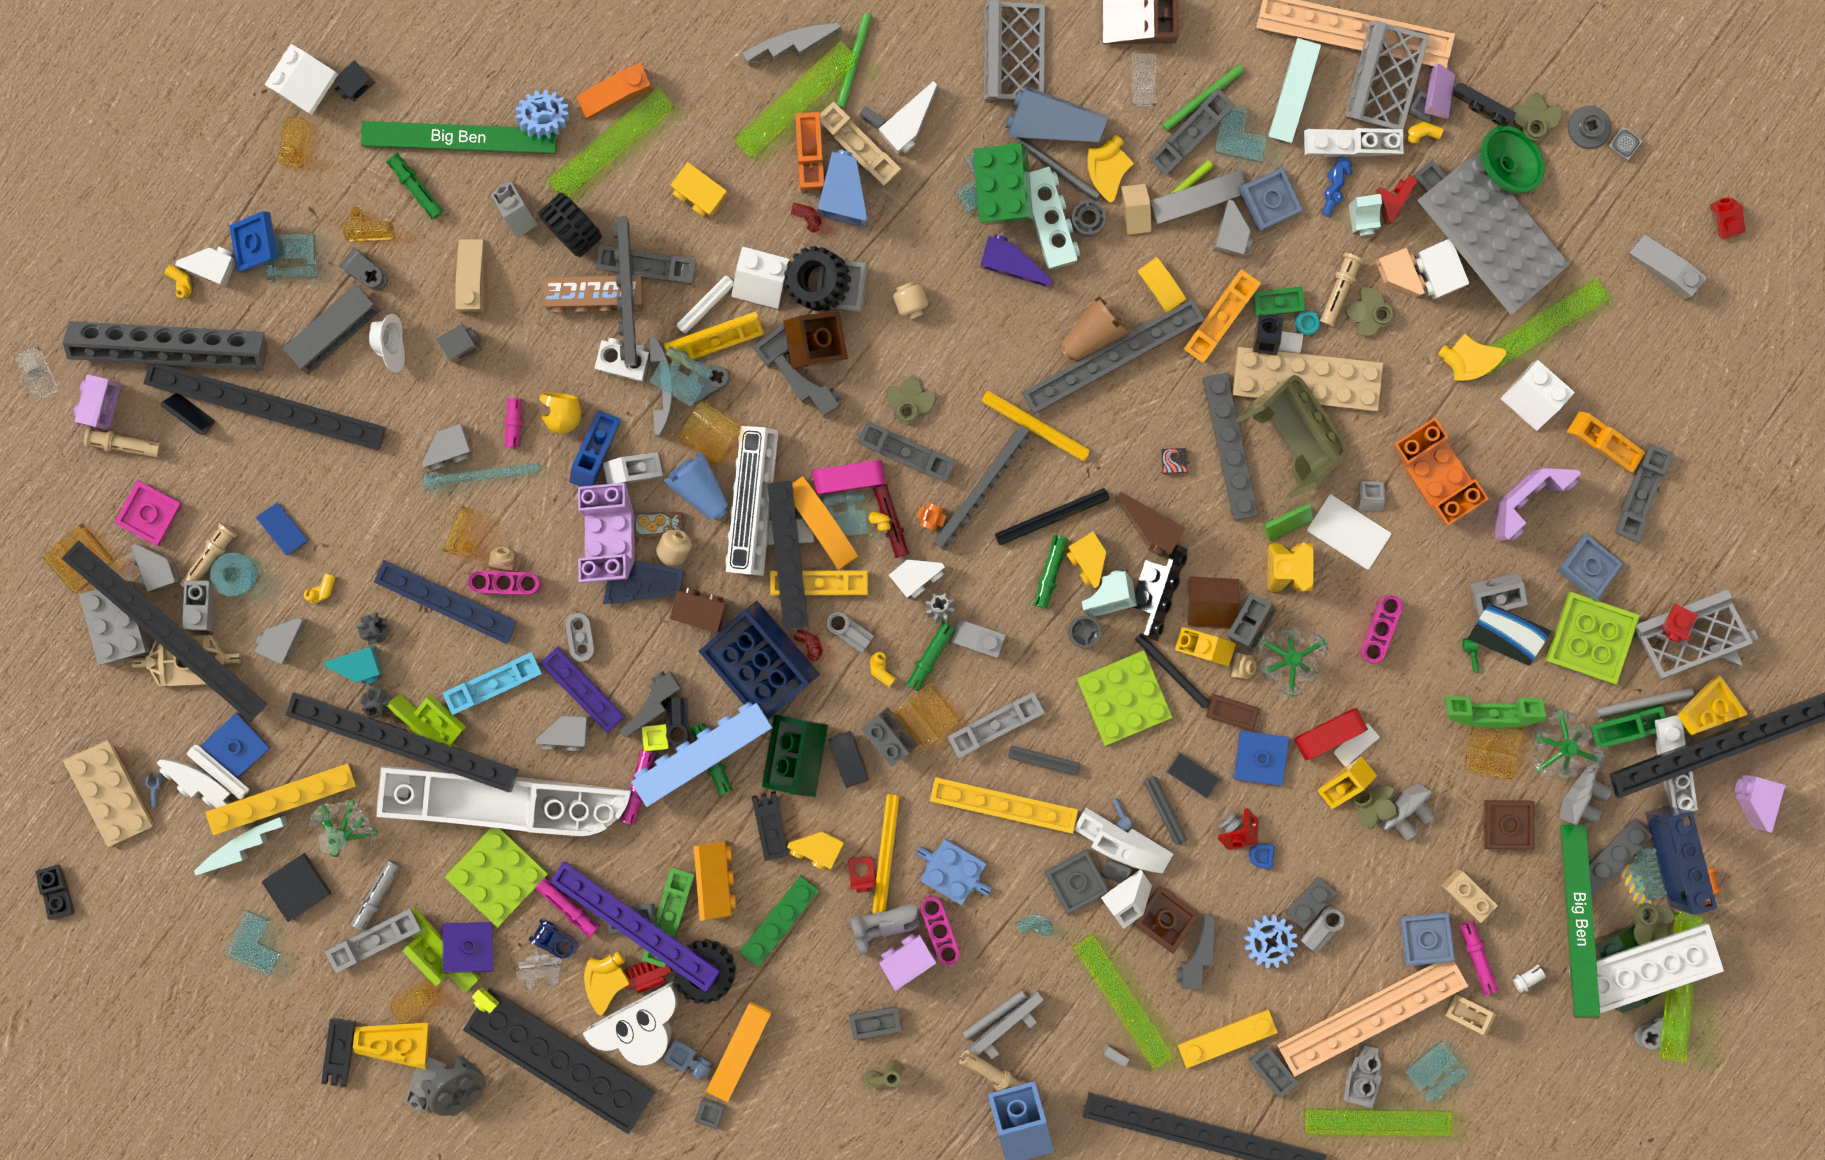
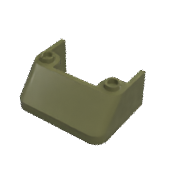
M1297 375L1283 380L1261 395L1235 419L1237 423L1251 416L1259 423L1271 420L1297 457L1293 461L1291 469L1292 475L1296 478L1298 484L1288 494L1290 499L1317 487L1344 459L1348 452L1345 440L1306 383Z

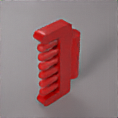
M643 961L644 967L639 962L637 966L632 965V970L630 967H627L626 971L623 969L625 974H628L630 984L625 986V988L628 990L636 987L637 993L641 994L666 984L663 975L671 973L672 969L667 964L664 968L658 965L656 967V965L650 963L651 971L648 962Z

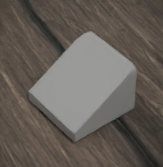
M1360 481L1358 510L1382 512L1385 505L1384 482Z

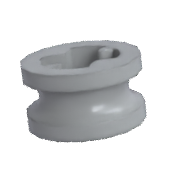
M1232 812L1218 827L1220 829L1224 828V833L1232 832L1242 823V820L1237 819L1236 813Z

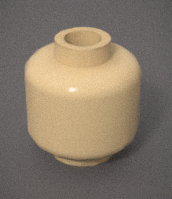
M913 281L896 288L897 292L893 294V299L901 316L909 315L910 319L924 314L922 309L926 308L929 303L922 285L915 284Z
M672 529L663 533L656 552L664 564L676 566L685 562L692 543L683 531Z

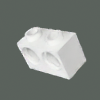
M609 338L608 342L602 340L594 369L644 383L650 361V353L646 352L647 347L636 344L637 356L641 357L642 363L638 368L633 369L627 366L625 361H621L620 346H623V341ZM610 350H616L618 353L617 360L611 363L607 362L605 358L606 353Z

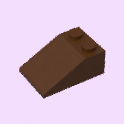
M1119 492L1115 499L1145 544L1150 546L1148 550L1160 557L1164 554H1171L1185 528L1130 496Z

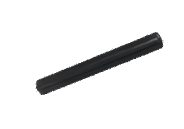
M1102 488L997 532L995 538L999 545L1008 543L1108 501V492L1105 488Z

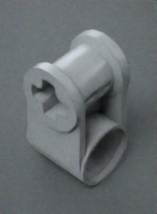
M1669 1009L1639 1026L1634 1032V1040L1638 1045L1654 1050L1680 1037L1685 1033V1030L1674 1010ZM1647 1033H1651V1035L1649 1036V1042L1645 1041L1648 1038Z

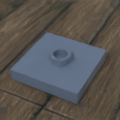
M1283 167L1239 187L1259 232L1303 212Z
M1585 533L1557 571L1593 601H1596L1623 566V563Z
M1449 912L1400 917L1405 966L1455 962Z

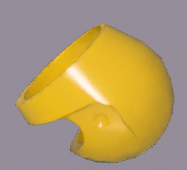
M553 392L541 393L539 400L548 405L551 410L549 414L541 415L544 425L550 431L557 434H567L576 429L582 418L578 397Z

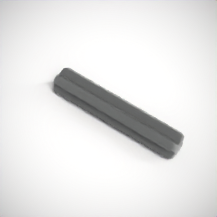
M1011 746L1008 753L1010 759L1071 775H1077L1080 767L1078 762L1016 746Z
M1152 776L1146 779L1144 784L1173 842L1176 845L1186 841V836L1157 778Z

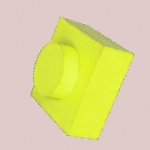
M667 724L642 727L644 751L669 749V741L666 737Z
M483 987L479 988L472 996L475 1000V1006L482 1012L487 1010L491 1013L499 1005V1002Z

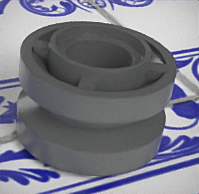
M1092 200L1079 203L1071 215V224L1074 231L1083 237L1097 235L1103 229L1106 222L1104 208ZM1091 213L1095 217V222L1090 225L1085 224L1082 221V215Z

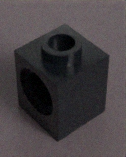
M355 60L339 73L334 80L338 85L335 90L344 99L349 97L353 102L375 83Z
M1259 314L1255 328L1253 352L1277 356L1281 343L1283 318Z

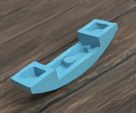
M530 652L442 694L451 714L454 715L523 684L542 673L533 653Z

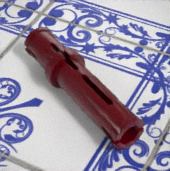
M885 484L873 488L880 513L888 515L883 499H885L891 517V521H889L891 528L887 530L885 535L886 538L890 539L895 558L910 554L903 535L905 531L900 526L888 485Z

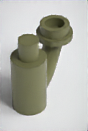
M891 1060L885 1066L884 1075L881 1076L877 1071L871 1070L864 1075L863 1082L870 1089L885 1085L895 1087L901 1080L902 1065L897 1060Z

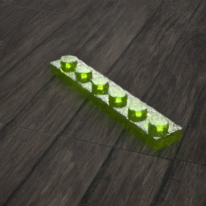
M840 41L733 140L750 159L754 157L795 119V113L803 112L858 61L857 57Z
M658 87L549 177L547 181L558 194L561 192L569 196L672 111L675 106Z
M1595 278L1490 344L1489 346L1506 349L1507 354L1495 368L1484 376L1494 372L1610 299L1599 280Z
M1676 912L1673 934L1702 925L1703 916ZM1695 981L1667 990L1659 1059L1686 1063Z
M1091 933L1074 944L1072 948L1153 1070L1173 1058V1054L1094 935Z
M1304 1108V1134L1452 1137V1111Z

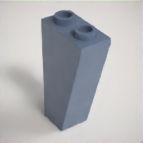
M1024 86L1022 92L1019 90L1014 100V105L1017 108L1014 115L1009 114L1005 128L1009 129L1008 136L1099 142L1108 118L1105 114Z

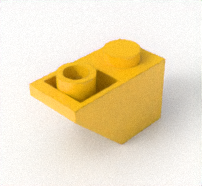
M1091 532L1067 547L1069 553L1066 555L1073 566L1078 564L1083 573L1079 575L1087 587L1091 585L1094 589L1099 586L1106 551L1095 533Z
M1182 627L1175 650L1229 667L1236 643Z
M822 830L790 841L787 848L791 849V855L802 860L805 856L813 860V866L825 870L826 867L832 868L844 841Z

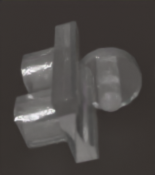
M534 948L533 956L525 957V962L518 963L517 980L522 981L525 989L537 987V978L545 976L547 985H559L563 966L562 957L550 958V953L541 954L540 948Z

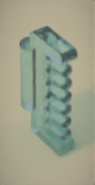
M1655 848L1638 851L1634 855L1636 862L1629 863L1636 892H1644L1645 898L1649 900L1667 895L1666 890H1659L1664 888L1663 884L1655 885L1662 883L1663 879L1652 880L1653 878L1660 877L1661 873L1650 874L1660 870L1659 866H1655L1658 864L1657 860L1650 861L1657 858L1654 854L1656 853Z

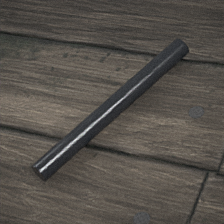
M1142 633L1134 639L1202 708L1208 705L1210 701Z

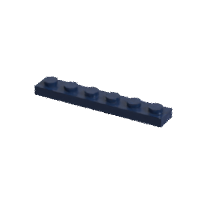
M386 560L383 561L374 580L376 584L505 644H508L518 623Z

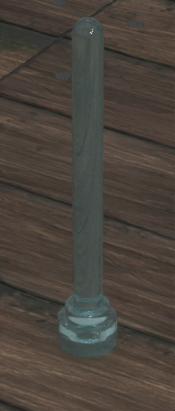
M539 463L446 475H440L431 471L424 472L423 478L425 490L428 492L436 491L437 488L445 484L538 473L541 471L542 466Z

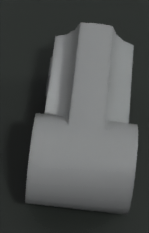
M834 612L827 619L828 629L861 653L874 637V635L841 612ZM836 616L843 617L845 621L844 627L840 630H835L831 626V621Z
M1334 906L1325 907L1318 919L1300 940L1317 954L1332 935L1343 927L1345 920L1343 914ZM1330 913L1338 914V920L1334 924L1326 923V917Z

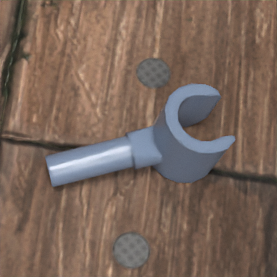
M151 772L145 780V784L150 788L151 807H157L158 787L164 780L162 773L155 780L153 772Z
M1116 798L1112 802L1121 818L1116 825L1127 832L1131 829L1132 823L1123 811L1118 798Z

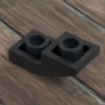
M849 731L828 739L845 787L849 788L868 781V773L864 760L859 754L854 734Z
M58 864L35 871L39 894L44 898L48 920H55L75 914L61 865Z

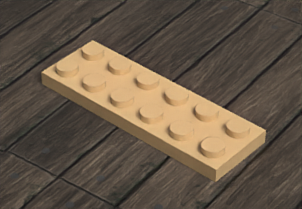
M1237 347L1232 396L1257 399L1283 380L1297 375L1303 379L1321 406L1377 412L1383 363L1278 351L1277 356L1253 352V348Z

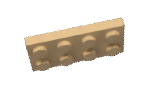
M110 738L63 760L107 847L153 827L154 823Z

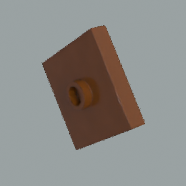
M1484 800V849L1534 850L1535 801Z

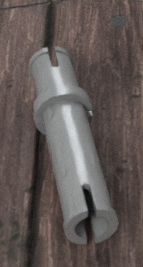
M391 860L386 861L369 894L360 902L361 907L350 923L352 926L365 931L374 913H377L380 909L378 906L401 869L400 865Z

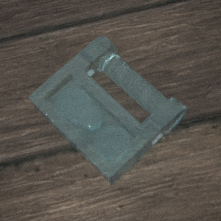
M274 235L278 259L275 261L307 259V266L275 268V261L265 264L267 280H275L276 277L296 276L317 278L315 235Z

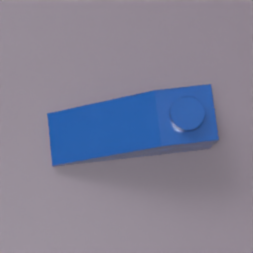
M598 410L571 467L570 483L580 487L595 485L620 424V418Z

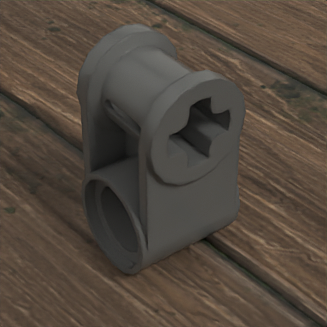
M355 247L352 248L339 266L350 276L373 290L383 289L388 282L387 274ZM372 274H375L378 278L376 282L371 278Z
M714 366L687 379L682 385L693 405L726 387L730 382V374L727 369L721 366ZM716 371L724 373V376L721 378L723 382H713Z

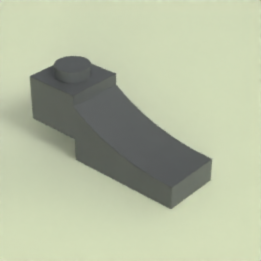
M783 355L774 360L801 402L803 403L811 398L823 418L840 407L837 402L841 399L833 387L828 389L826 385L820 387L811 383L795 369H792V366Z
M662 671L652 678L654 683L649 686L651 692L644 706L631 721L619 729L624 738L666 711L662 701L682 689L672 672L665 674Z
M1213 914L1202 915L1201 929L1195 948L1186 962L1181 961V968L1177 967L1176 982H1180L1182 989L1202 990L1203 965L1213 966L1215 916Z

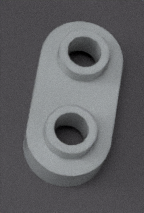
M574 613L566 620L570 654L577 661H587L595 653L591 621L585 614ZM578 620L583 623V628L580 630L575 628V622ZM582 644L587 647L585 654L579 652V646Z

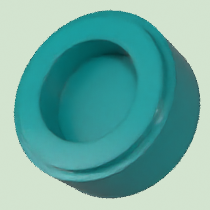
M1304 311L1296 317L1295 328L1300 334L1310 336L1319 329L1320 319L1316 313Z

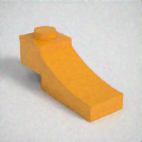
M1579 411L1567 430V433L1582 444L1604 455L1630 473L1634 472L1645 454L1642 449L1614 428L1604 425L1589 413Z

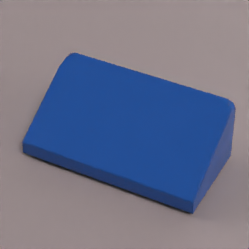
M279 503L271 506L256 517L276 544L288 556L309 541Z

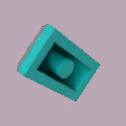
M368 647L324 662L325 667L354 682H364V685L379 681L378 676L384 675L375 647Z

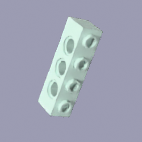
M1050 167L1029 172L1033 222L1047 269L1051 271L1075 264L1077 256H1080L1077 242L1072 243L1070 233L1073 232L1070 219H1065L1063 210L1066 209L1063 195L1058 196L1056 187L1059 186L1056 172H1051ZM1040 190H1048L1051 198L1047 201L1040 200L1038 197ZM1047 213H1054L1058 217V222L1049 224L1045 221L1044 216ZM1055 236H1061L1065 241V245L1057 248L1052 244L1051 239Z

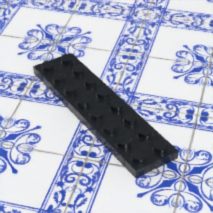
M489 988L487 992L499 1002V1005L491 1013L487 1010L482 1012L476 1008L463 1031L629 1134L655 1091L494 989Z

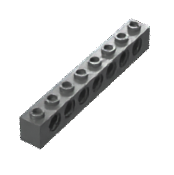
M69 321L63 340L64 350L69 360L263 370L268 350L264 332Z

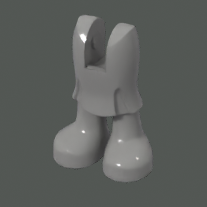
M915 904L903 905L885 912L877 911L876 914L856 915L849 918L860 956L868 953L870 940L880 936L885 938L890 935L908 932L918 928L921 924Z

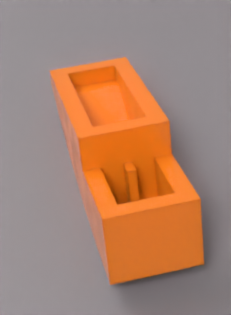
M820 112L795 113L801 192L822 191L824 186Z

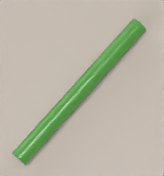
M867 13L862 15L837 100V105L842 109L846 107L872 19V15Z
M1238 64L1165 121L1162 124L1163 128L1167 132L1198 109L1217 88L1222 90L1244 73L1242 67Z

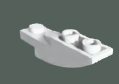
M1403 129L1304 130L1305 155L1370 157L1404 154Z
M1677 715L1655 720L1657 755L1686 745L1683 724ZM1692 771L1663 782L1671 807L1689 811L1698 810Z
M161 759L157 762L161 767L160 772L167 779H173L178 784L177 789L184 796L192 798L201 793L203 795L201 797L208 806H214L215 808L232 803L229 798L233 794L205 770L178 760Z
M1088 808L1083 811L1074 828L1075 831L1093 841L1091 846L1093 849L1114 860L1142 870L1163 873L1173 856V853L1134 829L1127 833Z

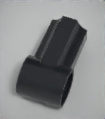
M666 698V737L669 743L680 746L690 739L688 698ZM676 728H681L684 731V738L679 742L674 741L672 738V733Z

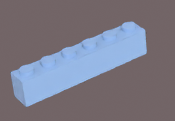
M751 702L746 703L738 709L740 713L735 717L731 718L729 714L717 722L719 727L711 731L707 728L697 734V741L692 744L686 741L675 748L677 753L670 758L666 754L656 760L657 766L648 771L647 767L635 773L636 779L631 781L646 807L771 730L773 726L759 704L755 703L752 705Z

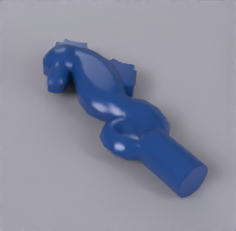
M1342 156L1337 159L1334 168L1327 172L1329 182L1332 181V185L1326 189L1324 195L1326 203L1321 214L1326 217H1330L1335 205L1340 204L1343 200V195L1339 190L1344 186L1345 172L1347 175L1352 174V163L1347 157Z

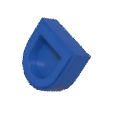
M1267 843L1253 845L1248 853L1250 862L1259 868L1272 869L1275 845Z

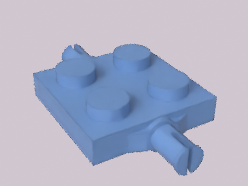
M944 838L940 847L933 853L921 846L918 848L915 855L927 861L926 870L920 879L921 882L960 905H963L968 894L974 889L986 897L988 896L992 888L979 881L980 874L987 864L986 861Z

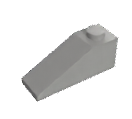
M1645 234L1628 253L1683 300L1692 297L1707 279L1704 274L1688 261Z

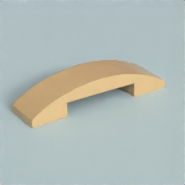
M834 101L820 114V124L846 151L853 153L852 157H856L857 162L882 186H885L901 171V168L885 152H882Z

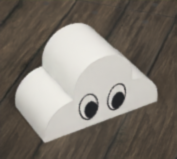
M674 981L588 1026L583 1032L585 1039L590 1045L599 1050L610 1051L619 1048L622 1055L629 1062L636 1065H649L656 1062L662 1057L671 1041L672 1031L668 1020L679 1003L677 984L675 985Z

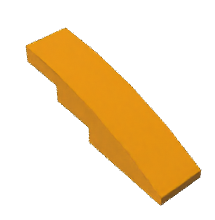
M751 1001L749 1002L706 1092L726 1102L729 1101L772 1013L771 1011Z

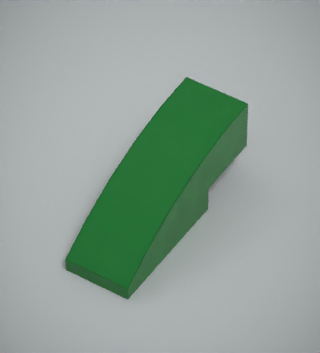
M1659 705L1590 726L1596 747L1600 749L1655 734V720L1666 718L1663 706Z

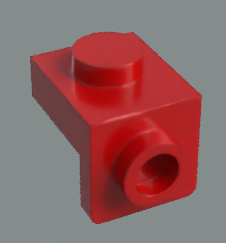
M1722 198L1718 202L1710 204L1711 210L1716 214L1720 238L1725 239L1746 232L1743 207L1734 198Z

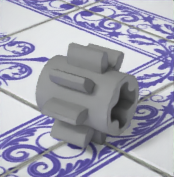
M946 593L937 596L933 594L931 602H925L926 607L929 609L926 611L927 618L933 616L935 624L942 621L947 624L949 616H955V610L952 608L955 605L954 599L948 600Z

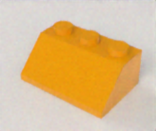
M727 840L697 843L694 846L700 921L731 916L732 910L736 909V896L731 895L730 885H734V872L729 870L728 861L732 860V848L727 846Z

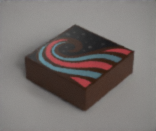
M1186 448L1161 449L1162 474L1187 473Z

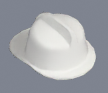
M389 314L383 321L371 323L369 343L374 352L383 357L386 367L391 372L398 373L404 367L405 362L402 324L397 315Z

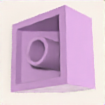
M87 374L86 379H83L80 385V393L82 395L80 402L74 408V422L110 430L122 384Z
M1742 775L1741 779H1738L1735 786L1736 799L1752 828L1772 833L1785 785L1748 775Z
M912 933L901 941L902 946L896 950L891 947L881 954L882 959L879 960V964L895 991L937 963L935 955L921 934L915 936Z

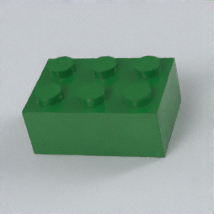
M1017 143L973 149L979 222L984 225H995L1033 220L1027 146Z

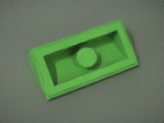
M1304 504L1263 524L1262 527L1268 540H1276L1313 521L1311 507L1309 504Z

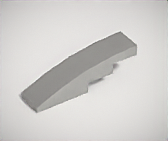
M831 23L789 31L763 41L742 54L748 66L767 54H770L775 62L794 49L801 57L839 34L841 26L839 23Z

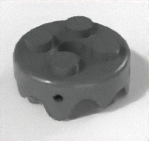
M458 1055L454 1059V1068L445 1069L441 1067L437 1070L433 1081L424 1080L422 1082V1089L426 1096L425 1101L435 1114L455 1116L470 1107L482 1096L486 1084L485 1076L476 1063H471L463 1056Z

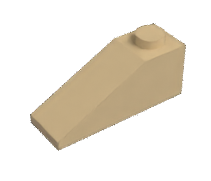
M459 239L455 306L456 310L460 313L484 312L483 239Z

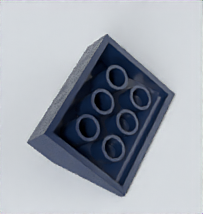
M758 601L744 609L698 651L744 705L748 702H751L752 705L758 703L768 719L821 675Z

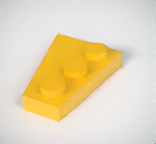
M1720 675L1712 678L1677 714L1691 735L1748 715Z
M428 1023L355 1027L353 1050L356 1054L426 1070L430 1027Z

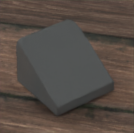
M1106 859L1101 876L1121 884L1127 879L1131 869L1129 866Z

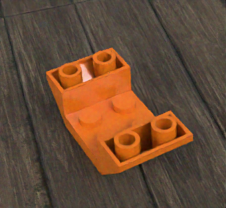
M1436 417L1394 443L1402 466L1428 506L1449 526L1489 500L1478 481L1470 478L1447 443L1446 439L1449 437Z

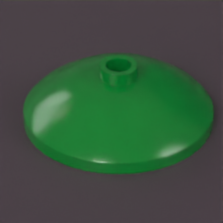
M1511 126L1496 127L1485 135L1481 143L1480 155L1484 169L1493 182L1504 190L1515 194L1529 193L1540 185L1545 173V164L1541 151L1534 141L1530 140L1523 131Z

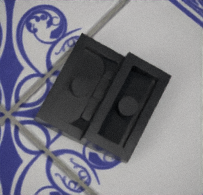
M303 853L261 881L287 922L295 919L332 894L306 853Z

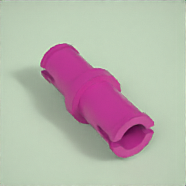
M507 398L506 420L503 423L506 424L504 444L506 447H520V427L523 426V421H521L523 399Z

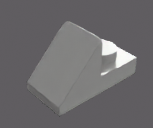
M1747 630L1752 641L1758 639L1755 630ZM1738 633L1728 637L1727 641L1739 644L1744 642V639ZM1714 642L1705 646L1704 650L1716 653L1720 651L1722 644ZM1738 652L1719 658L1732 665L1742 666Z

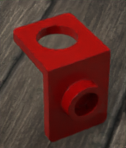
M1248 808L1244 809L1243 829L1218 835V840L1228 850L1240 849L1258 843V818ZM1249 818H1250V820H1251V822H1252L1253 829H1251V827H1250Z
M869 856L849 859L851 890L856 889V893L871 891V887H875L873 858ZM858 863H865L868 866L869 872L866 876L859 877L855 874L854 868Z

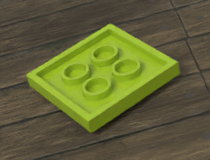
M1568 592L1545 661L1617 685L1640 615L1597 600L1593 601L1591 598L1573 592Z
M1144 650L1076 678L1104 746L1172 718Z
M491 827L445 878L498 928L549 873L502 828Z

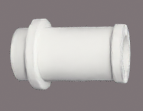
M1536 965L1521 976L1516 975L1513 983L1520 993L1523 991L1528 992L1529 987L1545 979L1546 976L1540 966Z

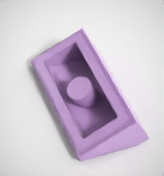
M1438 63L1431 70L1424 113L1448 119L1455 74Z

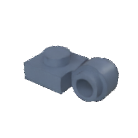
M677 1038L663 1059L664 1062L683 1073L690 1066L692 1069L690 1074L700 1080L708 1077L712 1070V1062L703 1056L693 1059L697 1050Z

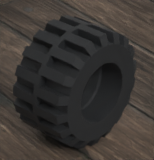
M560 192L538 212L540 219L577 257L581 258L602 238L600 230L566 194Z
M810 246V250L807 248L801 249L802 254L800 255L795 253L792 256L794 261H788L787 266L790 267L789 271L784 272V276L788 277L784 284L789 288L787 290L789 296L793 297L796 303L814 311H820V309L828 311L830 310L829 306L837 307L839 305L837 301H843L846 298L843 295L844 292H849L850 290L847 282H851V277L847 275L850 270L848 266L844 265L846 262L837 254L823 247ZM819 266H825L827 270L825 285L820 290L811 292L808 287L810 273Z
M704 939V941L698 940L687 945V947L701 957L714 961L718 969L722 971L709 992L703 991L673 969L674 984H677V990L680 994L683 993L685 995L684 998L687 1000H694V1003L697 1004L700 1002L710 1004L712 1001L720 1000L731 988L736 975V965L733 962L732 954L728 953V949L725 946L719 945V942H711L708 939Z

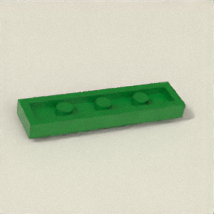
M800 875L739 953L759 967L816 896L819 889Z

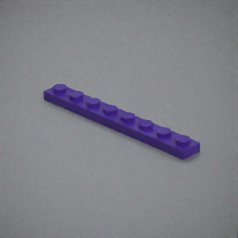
M562 862L550 881L703 991L709 992L722 972L568 862Z

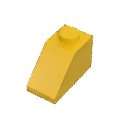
M1360 757L1344 767L1317 791L1331 809H1334L1365 790L1377 775L1363 757Z

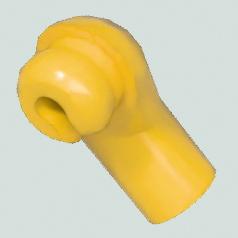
M1421 122L1408 130L1407 140L1410 143L1417 144L1420 138L1426 135L1439 140L1444 128L1428 122Z
M170 264L166 268L164 275L176 281V296L178 298L189 297L192 292L190 276Z
M871 512L868 519L870 523L877 524L879 531L890 530L891 525L889 521L891 519L888 515L879 512Z
M324 573L320 586L313 589L309 588L304 592L305 600L310 603H319L328 599L331 595L336 576Z
M882 652L873 654L870 659L871 675L889 688L896 678L886 671V656Z

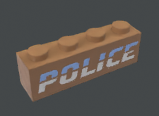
M632 275L634 312L638 311V307H644L643 277L641 275ZM616 276L543 277L544 307L550 309V313H565V309H574L576 313H588L589 308H599V312H614V308H618L617 297H621V287L616 285Z

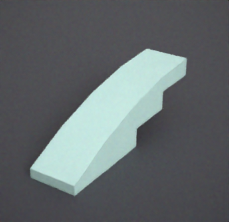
M1297 38L1275 109L1276 112L1268 134L1269 137L1292 143L1321 44Z
M286 816L256 826L234 838L195 869V876L248 859L245 849L268 842L265 832L287 826Z

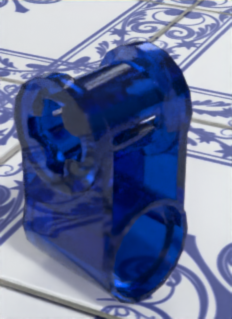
M544 918L539 920V927L534 935L528 939L537 947L550 952L560 959L572 956L578 948L577 941L573 936ZM562 940L570 944V951L568 953H563L559 948Z

